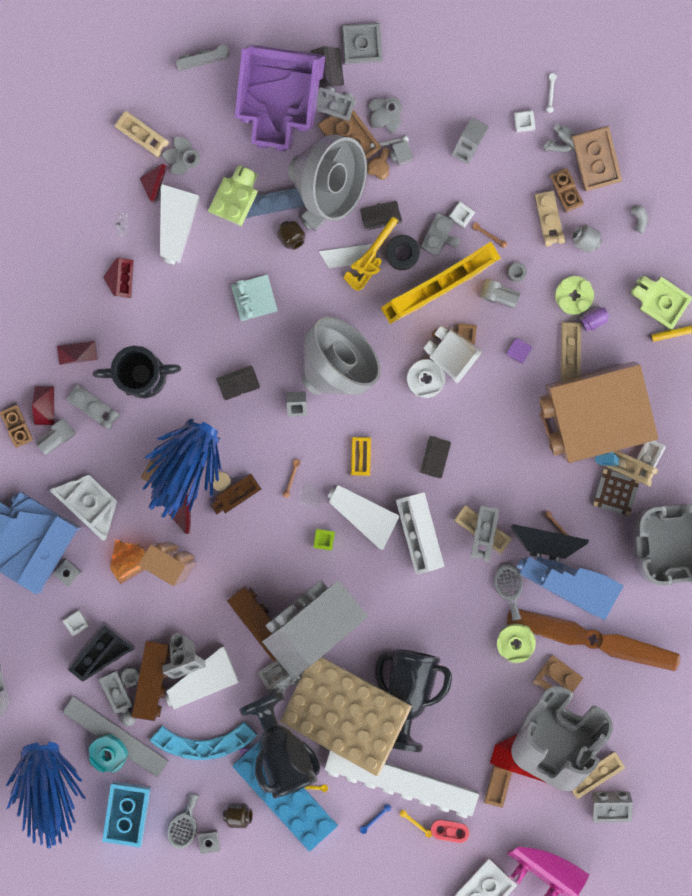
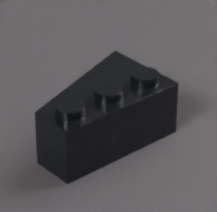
M104 622L68 665V671L84 682L106 666L119 660L125 654L135 650V646Z

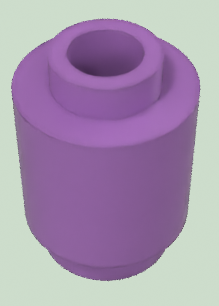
M598 305L582 314L583 317L579 318L586 331H593L608 322L609 314L605 307L601 308Z

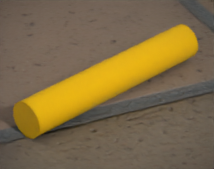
M692 325L651 334L652 342L692 333Z

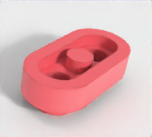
M438 819L431 825L432 835L439 840L463 843L469 837L468 827L460 822ZM443 826L444 830L442 832H438L437 827ZM456 830H463L462 835H456Z

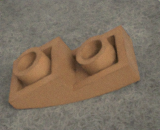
M568 168L550 175L553 186L566 213L584 205Z
M18 404L0 411V415L15 448L33 441Z

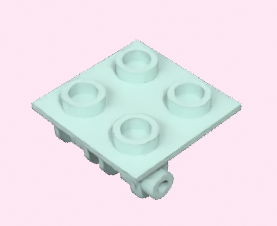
M268 274L231 284L241 321L278 311Z

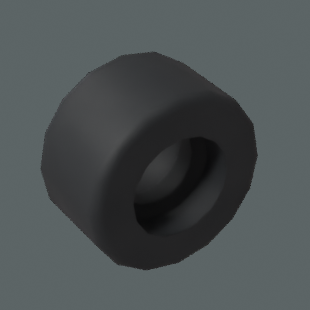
M395 236L387 244L385 251L386 260L394 269L401 271L409 270L415 266L419 259V245L410 236ZM402 245L408 247L410 256L406 260L398 259L395 255L397 247Z

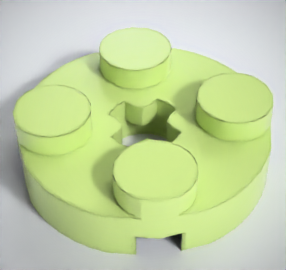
M578 276L564 279L558 285L555 292L557 305H559L562 311L570 315L583 313L592 305L594 299L591 283ZM573 290L580 294V298H576V301H573L572 297L569 296V293H573Z
M522 624L506 626L501 630L497 639L499 653L502 657L504 656L513 663L526 661L533 654L536 647V639L533 632L528 626ZM514 639L522 642L518 648L511 644Z

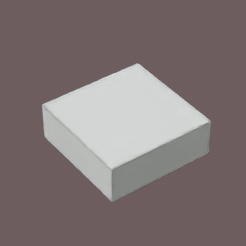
M533 110L514 113L516 133L536 129Z
M459 201L448 218L464 228L475 212Z
M80 610L62 620L72 636L89 627Z

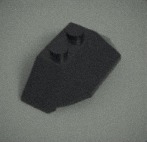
M511 524V530L525 551L530 552V556L541 557L543 554L549 556V560L560 562L561 558L566 559L589 543L588 539Z

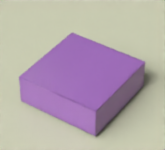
M515 338L506 355L523 364L532 347Z

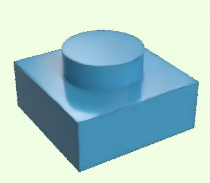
M614 452L595 456V462L600 466H619V457Z

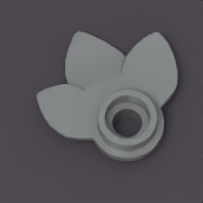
M394 97L386 100L376 98L370 102L368 107L374 112L370 119L371 127L379 128L386 125L388 131L391 134L394 133L401 123L399 115L402 110L401 102ZM391 103L395 105V109L393 111L389 109V105Z
M175 137V148L169 149L162 154L164 159L172 165L171 174L174 175L185 174L189 168H195L200 163L199 153L192 149L191 143L187 139L182 137ZM193 156L194 161L188 162L187 158Z

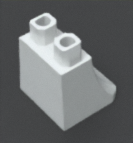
M440 326L435 335L442 342L437 346L429 340L424 349L431 355L430 358L456 383H459L483 351L452 329L449 331Z

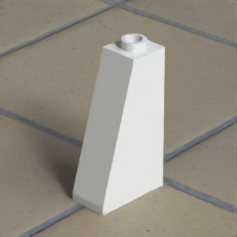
M162 184L160 256L164 259L163 262L175 265V262H181L200 197L199 195Z
M339 485L336 488L332 487L328 498H330L329 503L379 549L383 550L399 515Z
M225 646L218 649L205 660V668L187 674L167 691L168 695L165 697L169 706H173L174 709L239 682Z

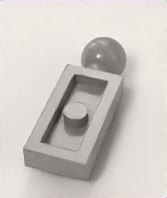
M115 671L100 678L99 681L114 713L121 712V723L125 726H132L136 718L132 717L133 712L129 711L128 708L132 707L133 704L118 672Z

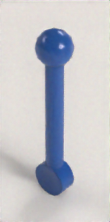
M386 804L379 814L366 826L360 828V832L366 834L367 829L386 811L389 812L391 810V806Z

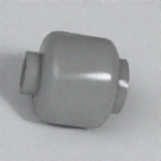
M587 224L578 226L572 236L574 245L587 253L592 252L594 249L597 250L602 243L600 232Z

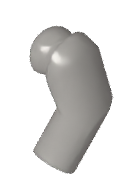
M634 205L631 208V213L636 215L638 219L634 231L643 234L649 217L642 205Z

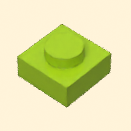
M316 529L313 548L332 551L335 532Z

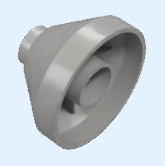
M337 134L328 135L300 155L294 156L288 167V175L294 182L307 210L312 215L330 221H337L346 217L361 198L367 176L366 156L363 148L355 139Z
M323 317L306 332L302 382L311 393L315 395L322 393L360 395L378 381L380 377V364L377 355L367 339L353 326L335 317Z

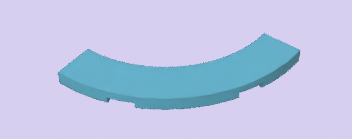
M243 721L233 731L221 737L208 740H194L174 734L162 725L149 741L165 752L185 759L208 760L226 756L243 748L258 733Z

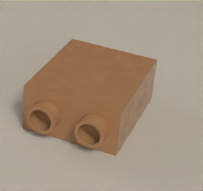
M635 361L545 384L547 395L539 396L544 419L553 417L557 431L548 434L552 453L554 456L562 454L568 463L659 439L641 364Z

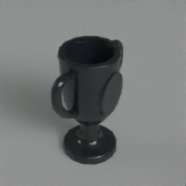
M133 345L123 348L115 355L111 368L96 369L92 374L95 378H112L116 386L124 391L126 395L146 399L154 397L161 392L166 384L167 375L179 373L181 367L178 364L164 365L152 351L143 346Z
M394 649L393 654L383 653L376 661L375 677L379 688L412 706L392 747L393 749L422 752V744L414 741L410 736L412 720L419 717L426 707L439 703L448 694L452 682L450 669L439 665L440 658L437 656L404 649ZM387 659L392 660L389 689L382 675L383 665ZM437 671H440L444 674L443 687L434 698L430 699Z
M282 692L261 698L239 709L242 716H257L264 730L259 742V754L255 761V775L261 789L266 793H272L273 799L280 798L318 781L317 775L320 771V764L315 752L305 742L299 740L288 728L278 725L274 714V707L284 699ZM262 766H263V770H264V773H265L267 782H266L265 777H264V775H263Z

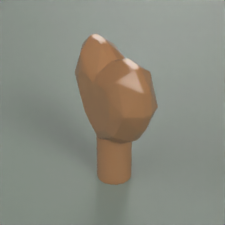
M383 148L378 158H374L367 163V174L376 175L380 180L387 179L389 176V165L386 160L390 153L389 149Z

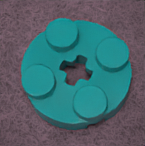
M110 733L97 737L89 747L90 763L96 770L103 773L105 771L111 773L119 771L125 764L128 756V750L124 743ZM105 750L111 752L112 758L110 756L105 757Z

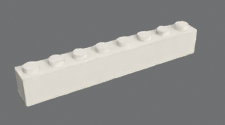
M332 751L329 752L325 765L328 775L334 777L342 775L346 777L347 781L357 783L358 780L364 782V786L375 789L377 786L383 788L382 791L393 795L396 792L407 800L415 798L420 800V804L426 806L434 804L438 806L437 809L449 812L450 809L456 811V815L467 818L468 815L473 816L479 796L477 791L388 763L384 764L379 776H375Z

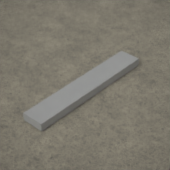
M74 696L62 712L97 737L108 733L113 734L114 737H117L124 743L128 750L127 757L156 777L160 775L169 760Z

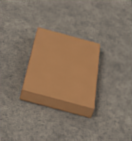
M354 110L349 122L329 115L317 124L325 137L337 134L355 139L363 148L366 160L382 149ZM374 143L376 147L370 148V144Z
M609 125L571 135L585 191L622 181Z

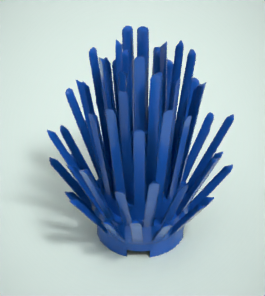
M188 419L183 427L156 438L163 441L168 438L170 439L154 448L153 452L144 457L154 459L160 453L162 455L146 470L147 473L150 472L161 462L142 488L144 490L152 483V501L149 504V508L152 510L155 506L165 507L161 515L162 518L166 517L167 513L169 515L172 513L171 519L175 517L179 506L182 508L190 486L191 489L186 500V506L190 503L188 510L189 513L191 512L194 500L197 499L206 461L204 488L205 491L208 490L209 482L210 496L213 497L214 470L217 482L219 481L218 468L222 470L217 445L220 437H217L218 431L206 422L199 424L195 423L194 419Z
M39 742L24 746L22 751H20L21 759L5 785L9 786L18 774L6 809L10 808L11 803L13 805L16 799L20 798L17 812L19 817L24 800L22 831L25 830L26 818H28L27 836L30 838L32 808L33 844L36 842L35 830L38 829L40 846L43 844V833H45L46 847L51 848V844L52 846L56 845L55 837L57 835L59 843L62 844L61 831L65 832V836L68 837L63 810L70 831H72L69 814L72 822L76 823L72 812L75 806L60 771L73 793L78 796V791L83 799H86L69 771L78 781L82 782V779L78 776L76 769L60 753L59 745L55 742H48V745L39 746Z

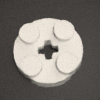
M428 359L414 363L407 375L409 389L416 396L422 398H431L437 395L445 383L444 370ZM424 373H427V376L432 378L429 380V384L421 382L420 378H423Z

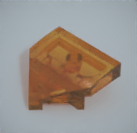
M115 539L110 559V569L121 585L145 570L138 565L146 552L137 543L131 544Z

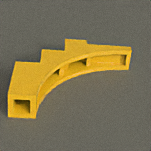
M489 242L435 277L389 301L381 307V310L389 324H392L421 309L431 301L447 294L457 286L473 279L483 270L501 259L492 242Z

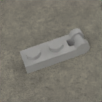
M220 45L217 47V50L210 52L209 50H202L198 52V55L190 56V54L182 55L175 61L178 71H183L226 60L229 57V51L225 45Z
M78 384L66 399L108 430H111L113 427L112 424L115 419L121 416V414ZM105 411L110 414L106 420L102 418Z
M480 505L470 554L471 559L481 558L483 561H490L500 509ZM479 545L486 546L485 551L478 550Z

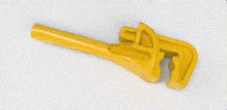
M391 217L371 247L360 259L351 265V268L358 270L359 274L364 273L361 280L359 281V276L353 275L350 271H347L343 278L354 290H362L370 278L381 270L379 266L382 263V259L376 258V252L399 221L395 217Z

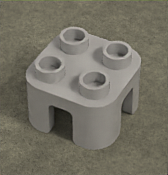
M692 504L649 507L639 512L634 521L637 570L640 576L645 581L657 585L692 582Z
M556 686L547 689L528 711L511 751L515 763L520 768L559 790L571 791L576 789L598 766L600 759L596 758L595 755L609 740L613 724L610 716L603 709L595 705L591 706L583 716H578L567 710L565 707L570 703L573 693L566 688Z

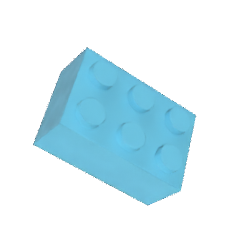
M117 781L111 783L102 842L133 847L142 846L151 792L150 786Z

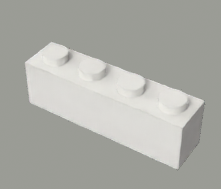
M425 492L396 500L415 574L445 567Z

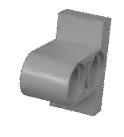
M471 118L452 156L469 164L489 126Z
M176 633L171 637V663L162 666L165 675L176 679L206 667L205 660L195 655V644L191 639L181 633Z

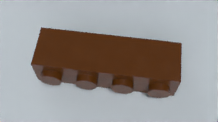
M245 586L227 602L273 662H275L277 659L262 642L271 635V632L265 626L272 620L267 614L270 611L263 602L261 604L258 603L255 599L258 597L251 587L248 589Z
M146 640L132 714L133 718L155 721L157 717L161 716L162 706L159 705L160 698H164L166 688L162 685L163 680L168 677L163 673L162 666L166 665L167 660H171L170 644L151 640Z

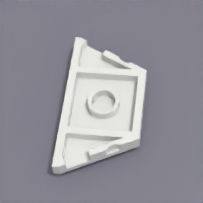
M87 475L50 490L103 541L107 539L118 501L95 479Z

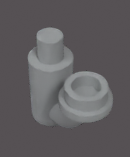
M557 123L553 130L558 133L557 136L566 145H555L556 141L549 139L543 146L545 152L549 150L556 152L573 151L574 146L571 135H575V133L567 126L563 128Z

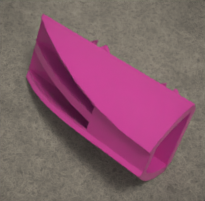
M517 847L509 850L507 853L519 863L510 875V879H514L518 875L515 882L520 884L529 870L549 885L550 888L544 896H558L559 894L562 896H578L590 875L566 859L543 850Z

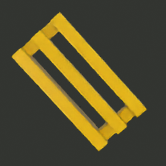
M352 437L351 475L370 476L371 437ZM356 441H359V472H355ZM363 441H367L366 472H363Z

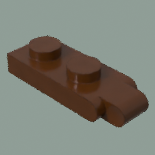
M249 474L216 496V502L210 506L216 515L222 511L226 514L262 489L253 475Z

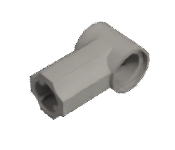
M486 279L479 297L515 309L520 292L506 288L496 281Z
M63 418L53 425L48 433L36 441V444L47 455L61 443L63 444L71 439L76 432Z

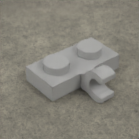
M437 213L421 249L438 256L444 243L457 248L460 239L449 235L455 221Z

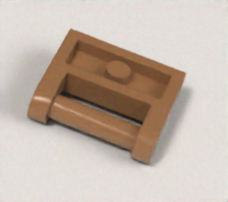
M551 655L532 683L536 686L539 685L544 690L553 687L543 679L545 674H547L573 693L583 680V677Z

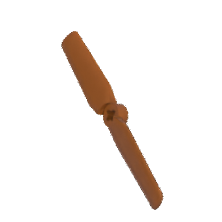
M511 609L507 615V625H526L533 634L563 644L586 645L590 649L599 648L611 657L670 671H676L680 664L681 657L679 653L620 634L601 635L599 631L593 629L586 630L573 621L518 609L521 615L520 620L512 621ZM593 634H596V638L599 640L591 645L588 636L591 637Z

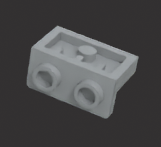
M329 86L320 87L316 111L349 122L356 104V99L353 98L354 95L343 92V94L335 92L336 89Z
M276 660L257 673L272 695L279 692L283 693L290 685L299 683V680L302 679L303 671L291 677Z
M592 792L593 822H632L633 802L630 792Z

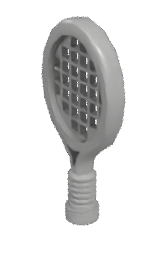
M505 564L500 566L495 573V588L498 594L510 603L512 621L520 620L521 615L519 614L516 600L523 589V578L517 573L518 569L516 567Z
M190 793L187 809L183 813L176 815L168 826V841L174 848L183 849L189 846L196 836L197 825L192 815V810L199 798L197 794Z

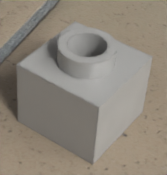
M407 140L392 145L393 151L390 154L393 162H397L398 166L413 161Z
M308 210L302 215L304 220L302 224L309 231L313 229L316 232L326 222V219L316 217Z
M306 391L287 392L288 417L307 416Z
M66 559L53 574L69 587L82 572ZM66 569L70 571L68 577H65L63 574Z
M218 830L198 833L200 854L220 851ZM206 840H211V841H212V845H211V846H207V845L205 844V841H206Z

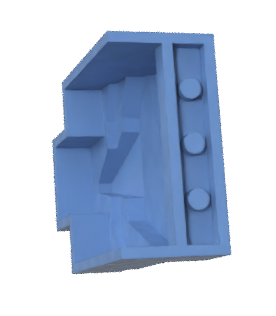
M20 492L11 499V507L0 501V572L37 595L43 592L42 588L76 532L80 531L81 527L27 494Z
M526 556L525 559L521 558L516 566L519 569L518 574L603 620H606L624 585L604 574L583 568L576 570L563 563L537 557L535 560Z

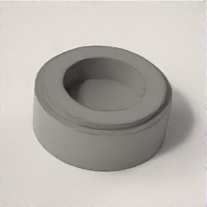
M518 262L511 264L507 270V275L513 282L522 281L527 274L526 267Z
M134 667L126 668L121 673L122 683L128 687L138 684L140 672Z

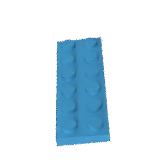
M258 741L232 767L310 852L338 827V824L305 788L277 799H273L272 793H266L261 789L255 775V761L259 754L260 741ZM262 766L263 775H264L265 780H266V782H267V779H266V776H265V773H264V770H263V766Z

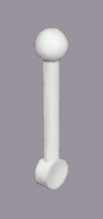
M554 73L549 75V103L546 107L548 113L554 110L552 106L554 81L557 78Z
M404 135L399 139L380 142L379 145L385 146L406 140L408 142L409 138ZM370 144V148L376 147L375 144Z

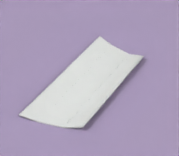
M372 244L319 251L328 268L349 266L360 259Z

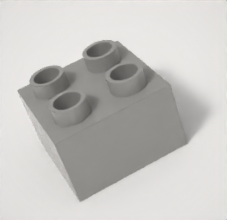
M320 580L294 601L300 609L299 611L291 604L265 625L271 632V635L262 642L287 673L294 677L313 665L369 616L339 580L329 587Z

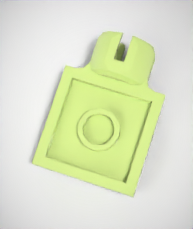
M239 165L231 178H223L208 212L242 226L258 191L253 189L257 174L251 169L243 168L244 166Z
M641 276L636 281L638 285L636 287L633 286L631 294L642 302L639 309L672 330L692 300V297L663 277H659L655 282L646 276Z

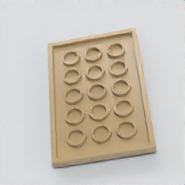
M321 657L304 670L301 676L302 679L299 680L280 722L369 773L379 776L412 706Z

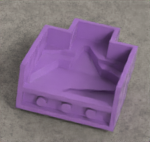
M253 44L242 48L235 118H239L241 122L252 123L253 121L251 144H257L256 147L268 148L270 146L275 147L277 151H286V149L293 146L295 127L297 131H307L314 126L319 80L323 78L325 55Z

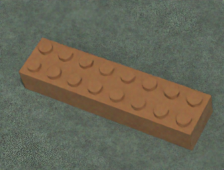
M170 541L150 544L138 566L168 584L176 586L186 581L197 561L194 560L195 556L187 551L180 552L177 550L179 546Z

